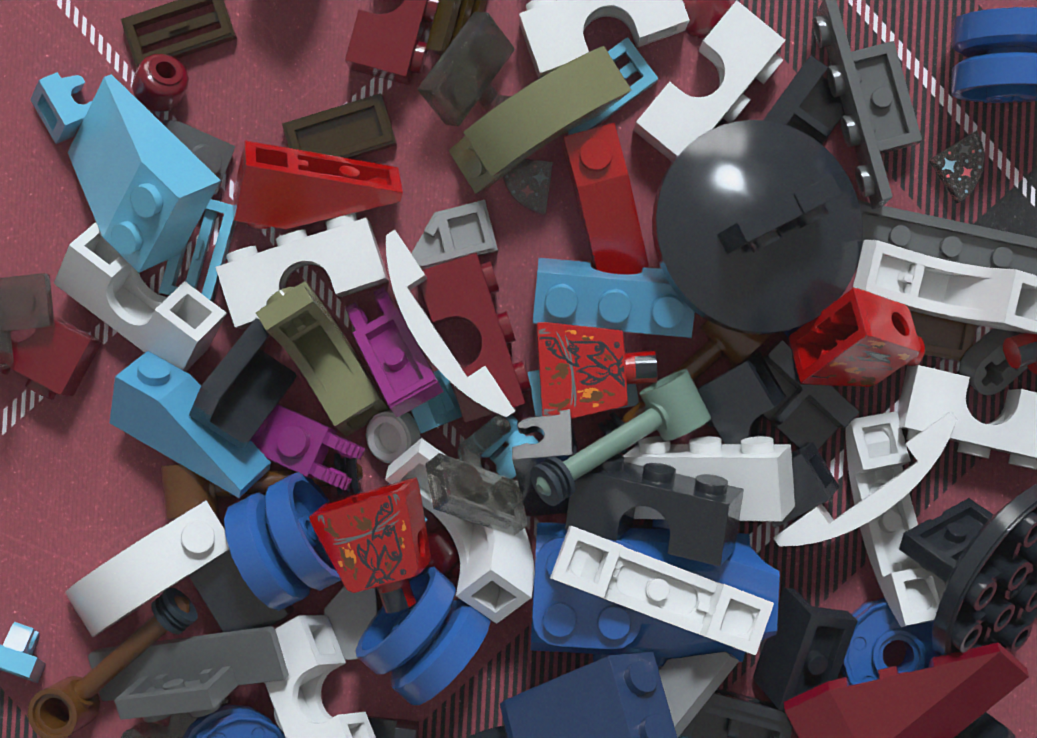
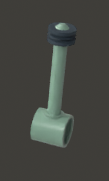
M684 369L658 380L657 383H653L639 393L645 404V412L563 462L551 456L532 467L530 470L531 482L541 499L551 506L559 504L575 493L574 481L655 430L659 431L663 441H670L686 435L708 422L711 416L688 370Z

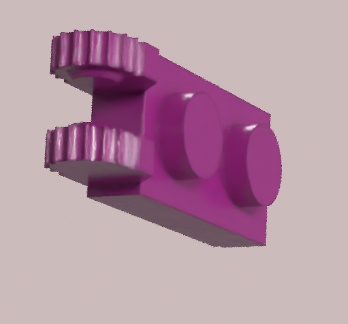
M383 286L374 291L380 311L385 315L368 323L369 320L363 309L358 307L355 302L345 307L356 330L352 333L390 409L398 418L444 391L421 347L410 331L400 308L395 307Z
M280 404L275 407L251 439L266 458L302 473L306 477L318 478L344 490H348L352 479L340 470L322 465L329 448L337 450V453L350 459L357 458L360 460L365 451V448L336 435V430Z

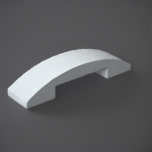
M396 230L387 234L386 256L392 288L400 311L419 346L438 370L471 399L505 417L515 412L486 366L469 377L466 376L410 291L428 278Z
M950 411L906 442L905 445L917 461L835 520H833L821 504L773 537L779 547L799 546L828 540L850 532L886 512L903 499L932 468L951 437L957 417Z
M897 411L855 418L846 427L847 461L854 505L903 471L902 466L910 462L902 428L899 427L900 421ZM909 493L886 512L860 526L877 581L892 613L901 627L935 620L938 605L945 588L943 580L923 569L919 563L899 550L903 533L918 525Z
M573 526L568 528L550 577L553 580L753 655L757 654L774 605L773 602L731 586L717 583Z

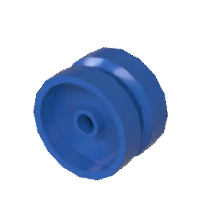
M996 8L957 16L952 21V48L959 54L969 58L962 60L952 68L951 95L965 101L984 103L1037 101V8Z
M299 472L269 486L266 496L256 493L229 506L224 517L225 536L230 553L243 580L254 595L267 607L279 611L307 597L310 594L311 588L320 591L341 581L309 519L316 510L330 501L322 489L310 477H306Z
M435 567L425 568L420 574L409 579L416 603L407 609L394 613H386L383 605L368 624L355 650L356 657L375 674L392 672L390 680L392 688L411 705H421L432 699L454 680L479 649L487 635L491 622L488 617L461 599L454 600L456 592L454 584Z

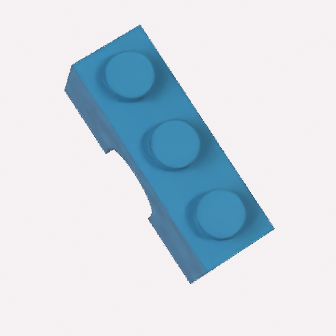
M549 258L538 259L533 323L550 322L622 330L623 332L692 338L695 311L674 291L662 269L642 268L641 273L624 275L595 270L590 266V262Z

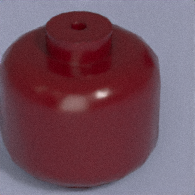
M683 0L689 17L686 32L690 36H698V38L707 37L731 8L730 1Z
M152 54L145 57L139 64L133 77L132 90L135 98L147 109L156 112H166L176 108L182 101L188 87L189 77L187 70L180 61L166 54Z
M445 526L437 527L428 534L431 558L425 568L435 567L447 579L450 580L454 577L456 580H459L460 558L456 545Z

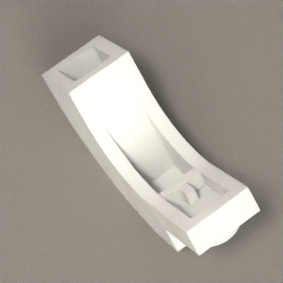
M864 240L853 284L854 288L905 304L911 311L984 327L1037 334L1036 275L1017 269L988 268L952 262L878 240Z
M422 438L388 466L385 480L390 484L417 477L422 505L442 522L453 538L460 558V575L456 597L496 624L532 598L534 560L526 530L507 495L484 468L466 453L456 461H453Z
M204 501L93 570L72 585L65 594L91 636L95 637L138 610L139 607L230 550L225 536V529L207 501Z

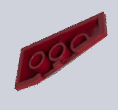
M994 643L968 649L966 652L959 651L950 655L947 654L946 656L933 657L929 662V668L899 673L897 667L893 666L878 670L880 679L850 686L846 677L828 681L785 701L784 709L799 738H954L1029 678L1027 667L1001 644Z

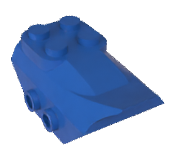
M652 519V526L633 525L617 541H613L633 551L773 602L774 605L761 641L776 635L780 574L778 570L768 565L752 549L749 534L737 533L735 550L721 566L668 554L670 530L665 519ZM566 522L537 523L530 650L593 654V662L610 655L653 652L658 667H663L669 659L727 652L738 659L739 662H743L745 651L551 579L552 571L568 529H565Z

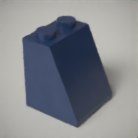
M653 652L604 657L508 698L499 704L508 738H678Z

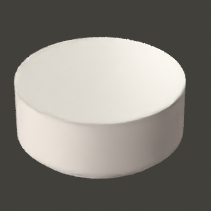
M390 409L375 415L370 420L366 430V440L370 451L377 459L385 463H392L420 440V431L416 421L409 413L396 418Z

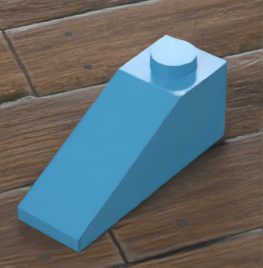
M147 351L115 376L109 422L113 426L238 498L269 471L271 462L251 440L245 448H238L189 416L201 385L187 372Z

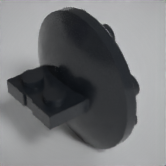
M765 120L736 121L714 128L699 136L684 148L668 167L658 187L652 214V235L656 255L671 287L701 317L715 325L739 333H780L799 327L820 316L821 312L838 300L848 287L857 268L862 249L863 225L860 205L853 185L843 167L815 139L802 131L777 122Z
M1037 484L1018 495L996 514L991 513L972 499L967 498L943 511V514L933 520L928 519L903 533L899 550L919 563L923 569L933 573L946 583L932 630V646L937 656H946L947 654L950 655L959 651L966 652L968 649L999 643L1005 649L1008 648L1015 652L1025 644L1032 631L1031 624L1037 618Z

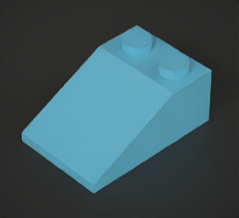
M112 74L103 78L70 146L68 155L102 237L140 273L182 252L221 180Z

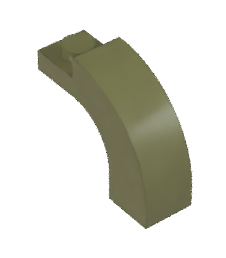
M602 46L560 66L502 102L463 132L465 136L448 151L475 194L492 186L520 162L549 142L603 114L632 90L605 47Z
M306 281L295 288L287 287L277 291L267 300L266 306L256 312L265 330L287 351L298 366L333 425L346 437L368 424L375 415L390 410L346 337Z

